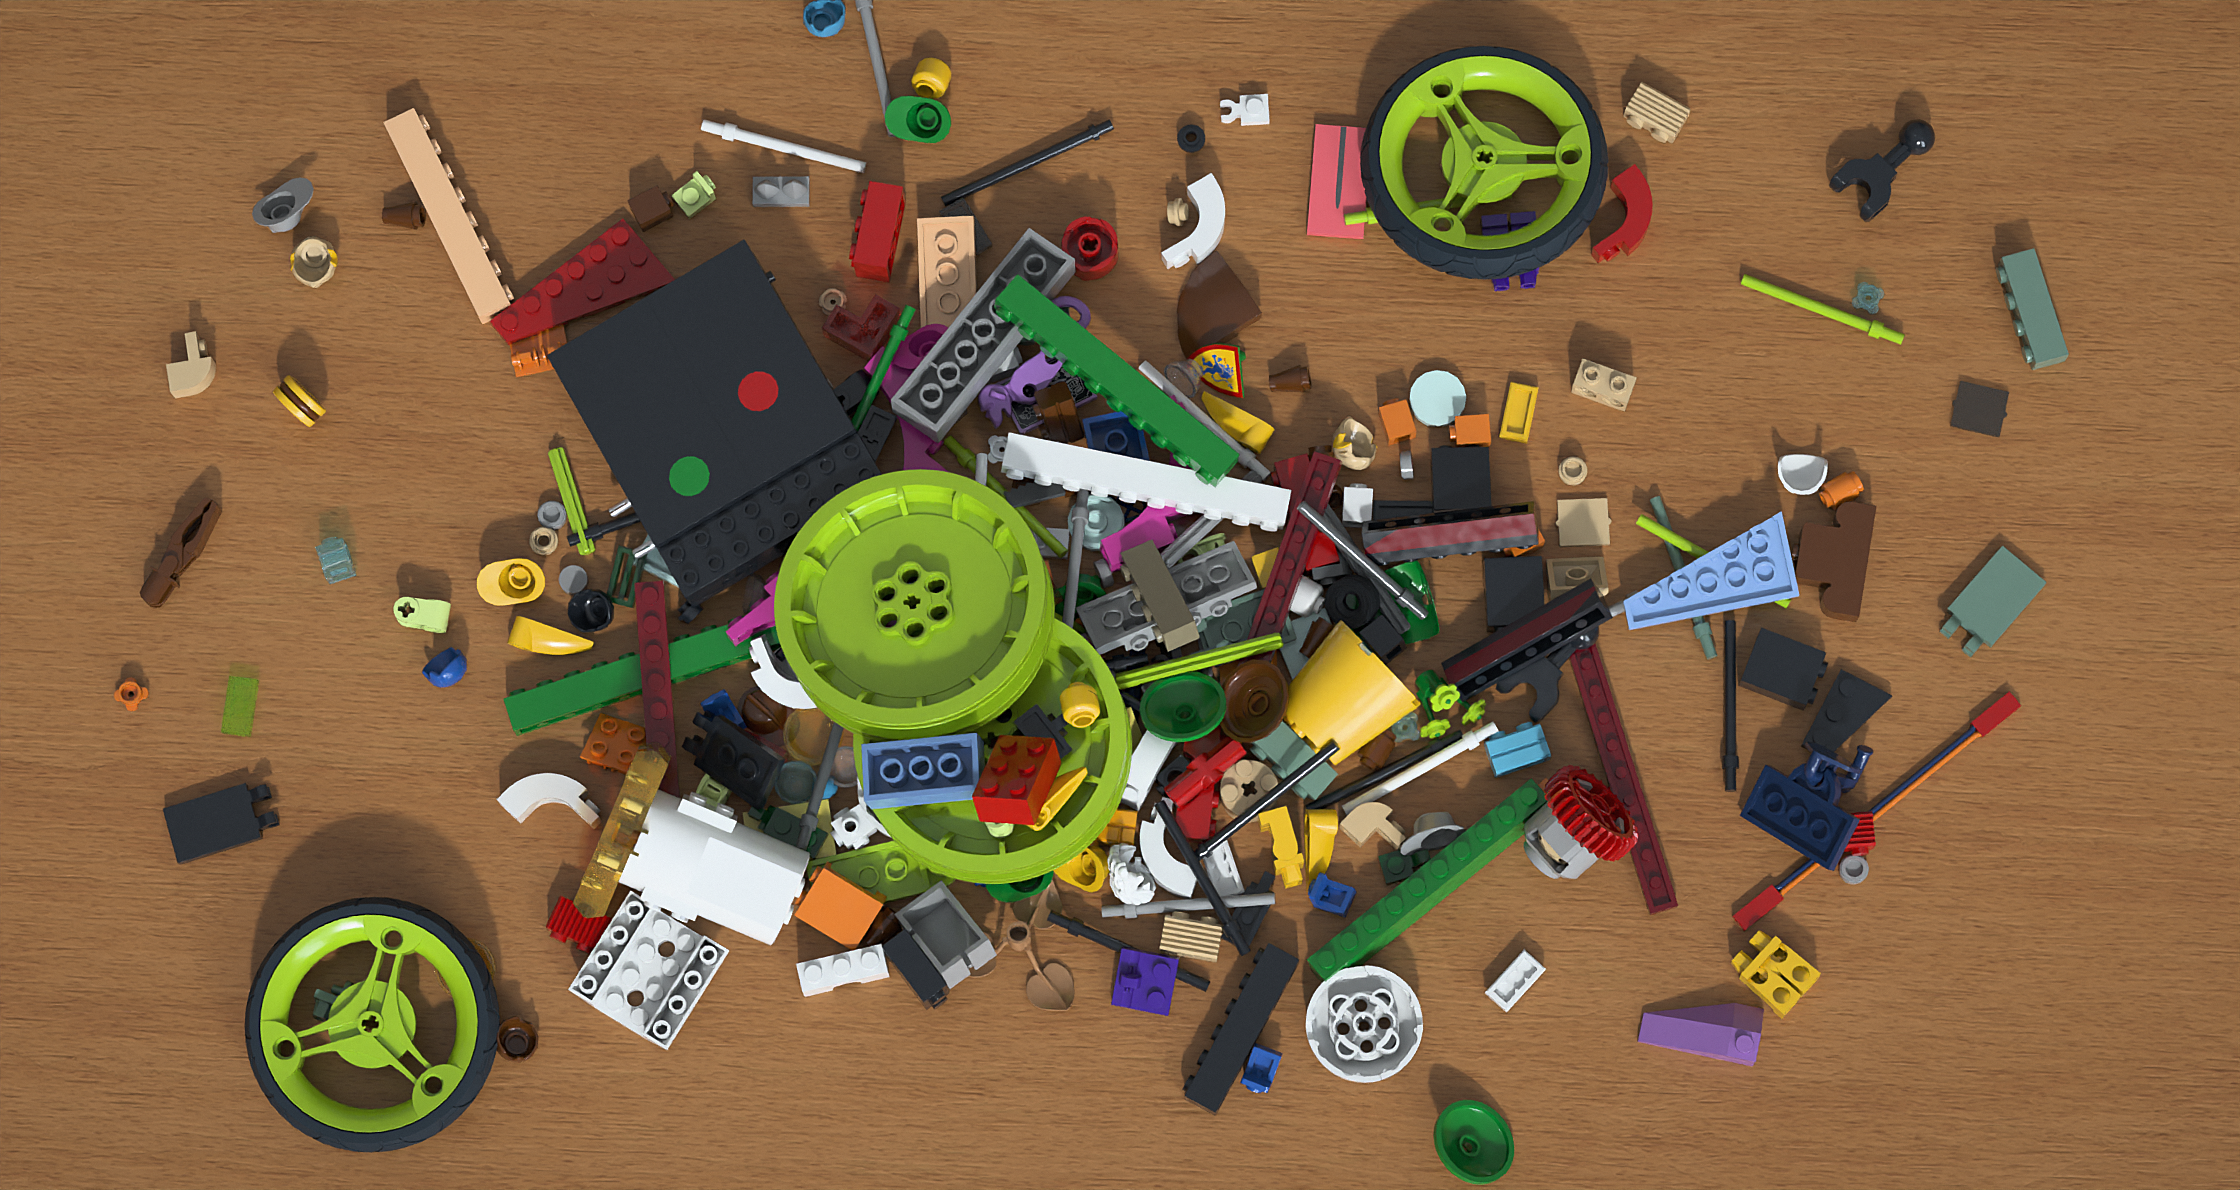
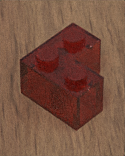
M876 294L861 318L836 304L822 327L823 335L869 362L890 337L889 332L893 324H897L901 311L899 307Z

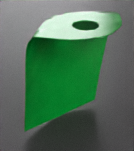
M1418 561L1407 562L1384 570L1402 588L1406 587L1414 594V599L1429 611L1428 615L1421 620L1407 607L1403 608L1394 600L1395 596L1388 591L1410 624L1409 630L1400 635L1404 639L1405 644L1429 639L1439 633L1437 613L1420 563ZM1348 594L1346 597L1347 605L1351 609H1357L1359 606L1358 598L1353 594ZM1425 594L1428 600V605L1424 604L1422 601V597ZM1378 610L1374 618L1377 619L1380 615H1383L1380 610ZM1363 626L1351 629L1362 640L1360 632Z

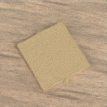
M1607 498L1557 500L1558 520L1555 525L1559 529V547L1610 545L1609 525L1611 524V519L1608 518Z

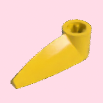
M1204 391L1201 399L1214 421L1242 446L1249 448L1256 454H1261L1275 429L1263 420Z
M516 616L507 644L530 652L565 655L591 650L594 642L531 619Z
M1080 767L1056 777L1035 825L1026 826L1036 831L1044 828L1083 781L1088 773L1086 767Z
M1335 809L1305 810L1304 853L1306 892H1308L1312 880H1316L1320 872L1325 874L1329 866L1338 829V816Z

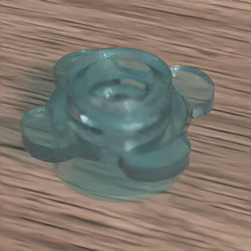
M1866 282L1860 283L1857 286V296L1852 299L1853 307L1856 309L1863 308L1869 314L1877 313L1879 310L1878 303L1884 297L1883 289L1877 288L1874 285H1868ZM1870 296L1871 299L1868 301L1865 297Z
M1410 712L1392 725V732L1397 736L1395 742L1400 743L1404 739H1411L1413 741L1419 739L1420 731L1417 730L1416 722L1418 721V716L1416 713ZM1403 725L1408 726L1407 730L1403 729Z

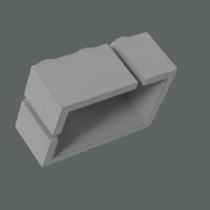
M942 880L894 914L902 929L908 932L946 982L949 989L971 974L969 971L971 967L977 970L997 955L987 936Z

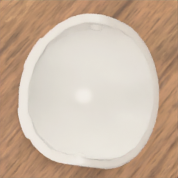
M1789 454L1779 458L1778 474L1784 487L1793 494H1812L1818 490L1826 479L1828 461L1825 458L1808 454Z

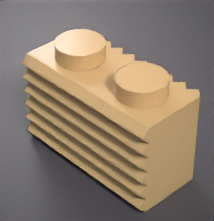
M1641 82L1625 109L1624 117L1632 127L1636 129L1643 127L1652 132L1651 136L1662 143H1666V141L1673 143L1689 117L1691 108Z
M1173 911L1172 916L1165 915L1159 948L1160 953L1217 962L1223 931L1221 928L1223 925L1218 924V919L1202 916L1200 921L1189 919V914Z

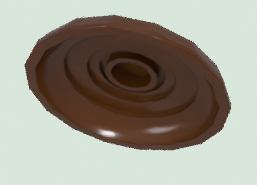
M1253 659L1235 668L1222 685L1227 707L1220 726L1226 735L1237 742L1252 743L1268 737L1280 726L1287 713L1290 697L1288 683L1278 667L1267 660Z

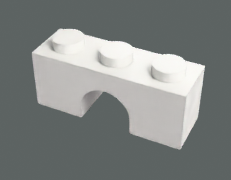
M882 944L796 964L802 992L805 997L832 991L834 987L847 983L861 982L862 984L890 977Z

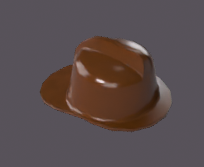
M759 686L752 687L743 693L737 710L747 728L761 741L770 746L780 747L789 744L796 738L799 733L800 720L795 709L773 700Z

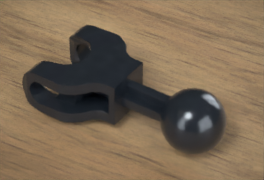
M1921 119L1908 121L1899 132V143L1882 158L1877 153L1871 159H1853L1848 161L1833 176L1829 187L1835 192H1841L1850 185L1864 187L1869 194V199L1862 206L1860 217L1865 222H1870L1888 205L1891 195L1890 184L1897 176L1895 169L1910 155L1925 154L1933 147L1935 143L1933 127Z
M1599 626L1551 652L1547 658L1542 657L1497 683L1496 690L1501 694H1507L1520 683L1533 685L1537 691V700L1529 711V717L1534 723L1542 721L1559 701L1558 682L1564 675L1559 669L1576 649H1587L1596 643L1600 632Z

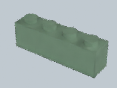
M2035 249L2001 257L1998 267H1996V275L1999 283H2004L2007 292L2004 294L2008 310H2013L2015 316L2013 327L2016 336H2021L2024 347L2021 350L2025 363H2030L2031 369L2036 370L2065 362L2069 353Z

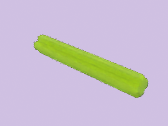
M563 447L554 448L548 452V456L573 534L578 532L581 543L577 544L580 555H589L595 551V545L592 538L586 540L583 530L588 529V523Z

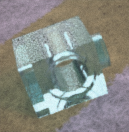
M330 537L321 542L322 545L315 547L325 579L329 584L357 576L347 543L343 538Z

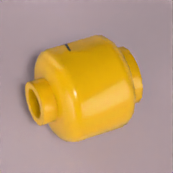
M924 58L918 63L911 78L912 87L920 97L938 99L944 95L949 85L951 70L940 59Z
M1083 682L1071 683L1062 691L1060 704L1064 720L1074 727L1082 728L1091 725L1100 714L1097 691L1092 686Z

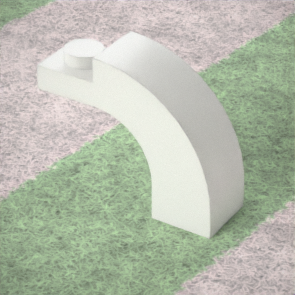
M1212 173L1187 187V195L1199 214V223L1189 237L1161 252L1162 261L1167 269L1172 266L1175 268L1183 266L1190 260V256L1194 258L1198 265L1215 250L1222 237L1225 226V202L1221 188Z
M764 634L750 641L752 647H749L751 657L755 663L759 662L760 667L753 670L751 674L761 690L773 700L788 707L800 709L816 708L817 706L808 697L798 679L788 675L779 667L766 635Z
M1148 730L1145 732L1132 755L1129 778L1121 799L1122 803L1137 811L1141 809L1156 779L1155 777L1178 742L1160 739Z
M542 773L525 777L511 785L497 799L499 804L520 824L536 808L553 802L562 803L572 808L593 829L602 822L597 815L600 809L589 799L583 802L590 794L588 790L576 780L560 774Z
M1162 797V800H1165L1172 812L1174 803L1171 799ZM1154 806L1150 817L1151 820H1154V824L1142 820L1140 828V850L1143 863L1153 880L1160 887L1180 898L1191 899L1197 879L1189 865L1176 861L1166 850L1163 841L1166 825Z

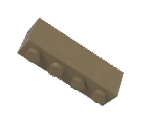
M1153 540L1121 552L1124 564L1120 566V570L1126 582L1132 581L1133 585L1130 586L1136 602L1142 601L1143 603L1141 610L1147 623L1153 622L1154 626L1151 629L1158 643L1163 641L1169 652L1199 639L1195 620Z

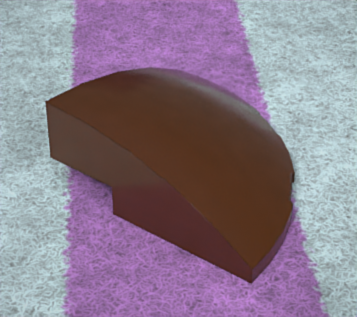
M1217 251L1207 256L1191 273L1178 302L1177 333L1186 360L1194 351L1205 345L1227 343L1237 337L1238 332L1262 318V312L1246 288Z

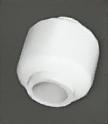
M1302 575L1290 610L1304 618L1309 617L1313 612L1318 614L1325 603V598L1322 597L1323 587Z

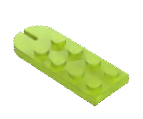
M895 841L808 861L806 867L810 879L817 866L823 868L828 861L832 863L831 869L875 895L879 891L887 896L884 904L922 895L941 880L946 887H949L956 880L921 864L906 853Z

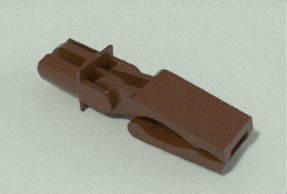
M205 497L174 532L159 568L150 567L152 572L140 591L141 598L150 607L160 608L167 601L176 587L180 588L176 582L177 578L203 552L222 513V510L212 499ZM201 524L196 536L187 543L190 534Z

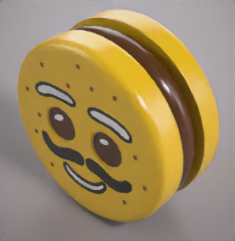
M287 375L283 379L284 382L280 384V387L276 386L273 393L302 423L312 427L315 424V420L319 418V415L322 416L326 409L298 380L291 375Z

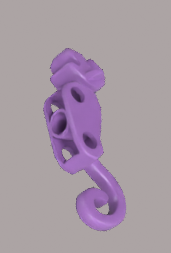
M1061 296L1052 300L1059 308L1071 307L1080 314V319L1076 322L1085 329L1087 328L1091 320V313L1082 301L1070 296ZM1040 351L1013 372L1007 385L990 384L983 387L978 395L980 411H986L985 417L990 419L994 429L998 428L1003 420L1002 411L1007 417H1011L1012 402L1027 405L1036 402L1035 397L1028 398L1023 394V387L1031 386L1035 391L1048 387L1063 363L1057 359V363L1048 364L1045 361V354Z

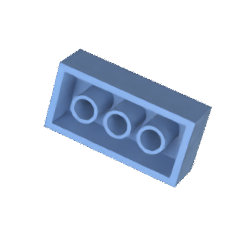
M977 733L861 744L864 802L871 809L973 800L972 794L985 768L984 741Z

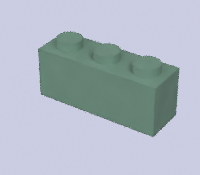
M1283 721L1268 737L1250 743L1252 745L1251 752L1262 761L1266 758L1273 765L1271 768L1272 772L1282 780L1316 754ZM1324 762L1291 789L1302 799L1307 797L1316 800L1338 773Z

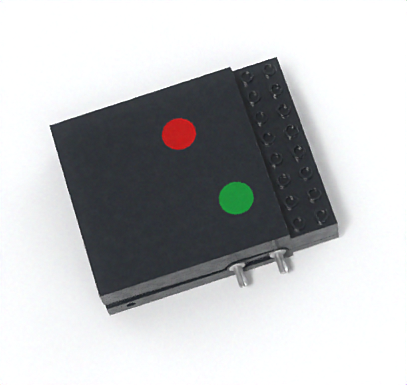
M745 239L547 355L627 496L626 499L609 508L610 515L615 517L633 507L651 539L632 550L633 555L636 554L634 557L638 559L657 548L682 594L693 607L698 606L786 554L804 524L833 497L855 484L882 475L863 439L772 285V282L776 281L771 270L765 273Z

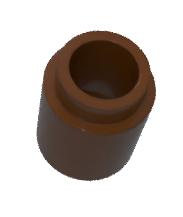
M1386 729L1359 749L1357 753L1361 758L1359 762L1371 770H1374L1376 767L1382 768L1396 745L1394 741L1397 736Z

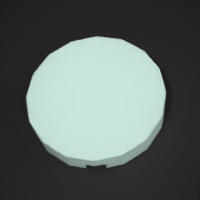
M1439 370L1426 372L1417 378L1411 387L1409 398L1411 411L1418 421L1427 426L1444 427L1451 425L1454 422V417L1461 416L1464 411L1466 402L1464 386L1456 376L1449 372Z
M1089 494L1087 504L1089 520L1088 524L1085 525L1082 548L1090 551H1100V541L1122 530L1125 527V517L1120 506L1111 497H1099ZM1076 503L1072 506L1068 516V529L1071 536L1074 525L1071 522L1072 510L1076 507Z

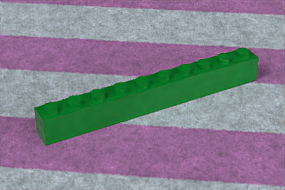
M1017 274L996 298L994 308L1002 320L1014 323L1024 338L1027 340L1033 339L1041 345L1040 349L1045 355L1050 358H1057L1063 363L1062 367L1070 375H1077L1084 380V385L1092 393H1100L1107 399L1106 403L1114 411H1122L1127 415L1129 422L1136 429H1144L1149 433L1151 440L1162 449L1166 447L1173 453L1174 459L1184 467L1188 465L1196 472V477L1206 485L1210 483L1216 488L1235 466L1240 455L1020 275Z
M736 617L728 620L727 625L718 628L717 625L707 626L700 630V634L691 637L689 634L675 637L673 643L669 644L672 685L751 659L749 647H752L750 641L764 634L767 637L771 650L779 649L781 645L776 626L750 636L737 646H734L726 634V631L729 629V623ZM635 652L623 654L618 657V661L609 664L607 661L596 663L591 666V670L582 673L580 670L571 671L564 675V679L555 682L552 679L541 681L536 684L537 688L528 691L522 688L510 692L509 697L503 700L516 736L643 695L640 653L636 655Z
M1532 778L1310 956L1307 962L1311 971L1323 983L1342 969L1362 966L1524 835L1525 823L1548 802L1545 799L1544 791Z

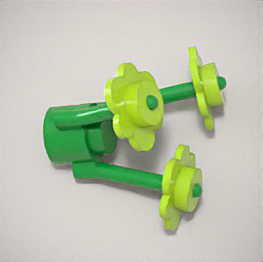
M1434 670L1423 672L1415 681L1420 689L1416 695L1421 700L1429 723L1420 729L1421 737H1440L1451 726L1448 719L1435 720L1431 707L1434 711L1438 712L1443 708H1451L1454 702L1457 701L1468 711L1462 718L1463 726L1468 725L1470 722L1476 723L1485 713L1486 703L1483 698L1472 705L1467 701L1462 702L1459 698L1460 693L1456 690V685H1448L1444 678H1439ZM1428 698H1430V702L1432 703L1431 707L1427 700Z

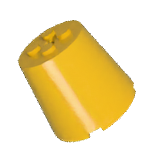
M1340 620L1289 684L1290 699L1284 720L1315 753L1334 740L1340 746V750L1329 759L1334 765H1337L1415 710L1421 703L1374 653L1368 650L1362 643V640Z

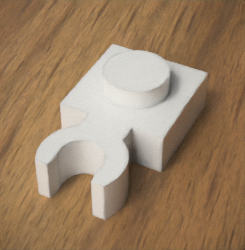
M1268 94L1240 95V103L1237 104L1231 100L1220 101V108H1229L1232 111L1229 115H1221V122L1231 123L1236 118H1241V126L1269 124Z

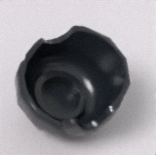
M587 589L574 594L568 603L567 614L571 624L583 633L603 630L611 624L614 619V605L610 596L602 590Z

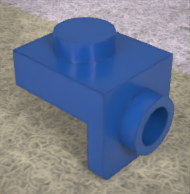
M725 689L712 694L700 703L704 712L708 710L714 715L722 714L742 729L747 728Z
M1321 872L1316 880H1312L1308 889L1309 899L1315 908L1346 918L1357 893L1355 888L1329 880L1326 874Z
M1255 1043L1240 1083L1246 1085V1088L1252 1092L1268 1093L1283 1053Z

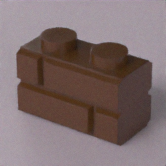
M1062 381L1051 385V388L1046 387L1035 391L1034 397L1037 404L1032 405V409L1037 421L1042 420L1043 422L1038 425L1043 440L1049 439V441L1068 444V442L1073 443L1084 438L1076 406L1066 382Z

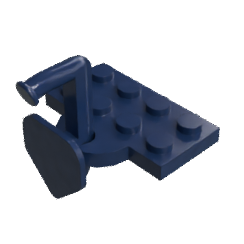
M1806 741L1805 747L1811 754L1807 762L1795 768L1789 776L1770 765H1765L1740 816L1824 868L1834 871L1860 821L1859 818L1838 806L1841 792L1848 793L1856 786L1870 755L1873 754V749L1865 745L1857 746L1858 752L1852 763L1824 746ZM1840 767L1848 771L1847 775L1837 773V768Z

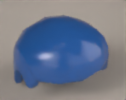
M450 647L429 661L423 668L422 673L434 686L440 688L450 687L459 682L467 671V658L459 649L455 650Z

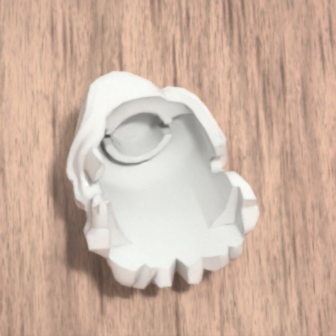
M1125 843L1112 845L1109 848L1107 862L1110 871V886L1115 896L1126 904L1140 905L1141 903L1149 902L1154 896L1156 885L1147 867L1141 863V857H1134L1135 861L1133 863L1129 862L1133 857L1134 851H1136V847Z

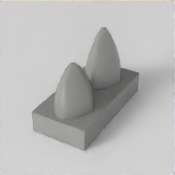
M809 176L753 177V207H810Z

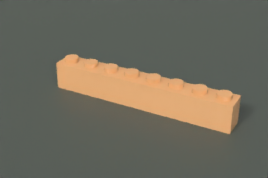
M412 108L383 123L481 323L484 324L511 305L509 301L513 300L514 297L508 285L501 286L497 278L502 273L495 259L489 261L485 253L490 249L484 236L477 237L473 229L478 224L472 212L465 213L461 205L466 200L459 186L453 188L450 179L454 178L448 163L441 164L438 158L442 151L435 138L429 139L426 131L430 130V127L424 115L418 116L415 109Z

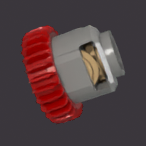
M1573 765L1563 766L1549 779L1544 788L1545 799L1548 802L1524 826L1526 839L1524 850L1528 858L1542 873L1554 879L1559 877L1577 879L1601 857L1605 861L1614 862L1619 860L1634 847L1638 838L1637 827L1634 825L1635 820L1629 816L1630 811L1625 809L1624 803L1620 802L1617 795H1614L1610 790V787H1606L1602 779H1596L1594 773L1588 774L1586 769H1580L1579 766Z

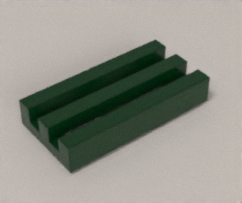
M619 545L607 594L610 596L612 603L634 608L636 603L634 583L641 582L648 553L638 558L627 601L625 596L636 554L633 555L632 553L634 549ZM627 553L629 556L619 596L615 598L614 594L624 554Z

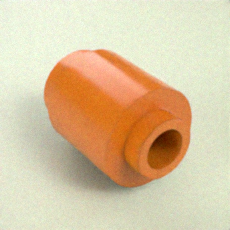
M1854 471L1850 473L1844 472L1822 484V492L1819 493V496L1825 507L1831 506L1832 509L1836 510L1841 504L1858 498L1859 493L1863 492L1864 488Z

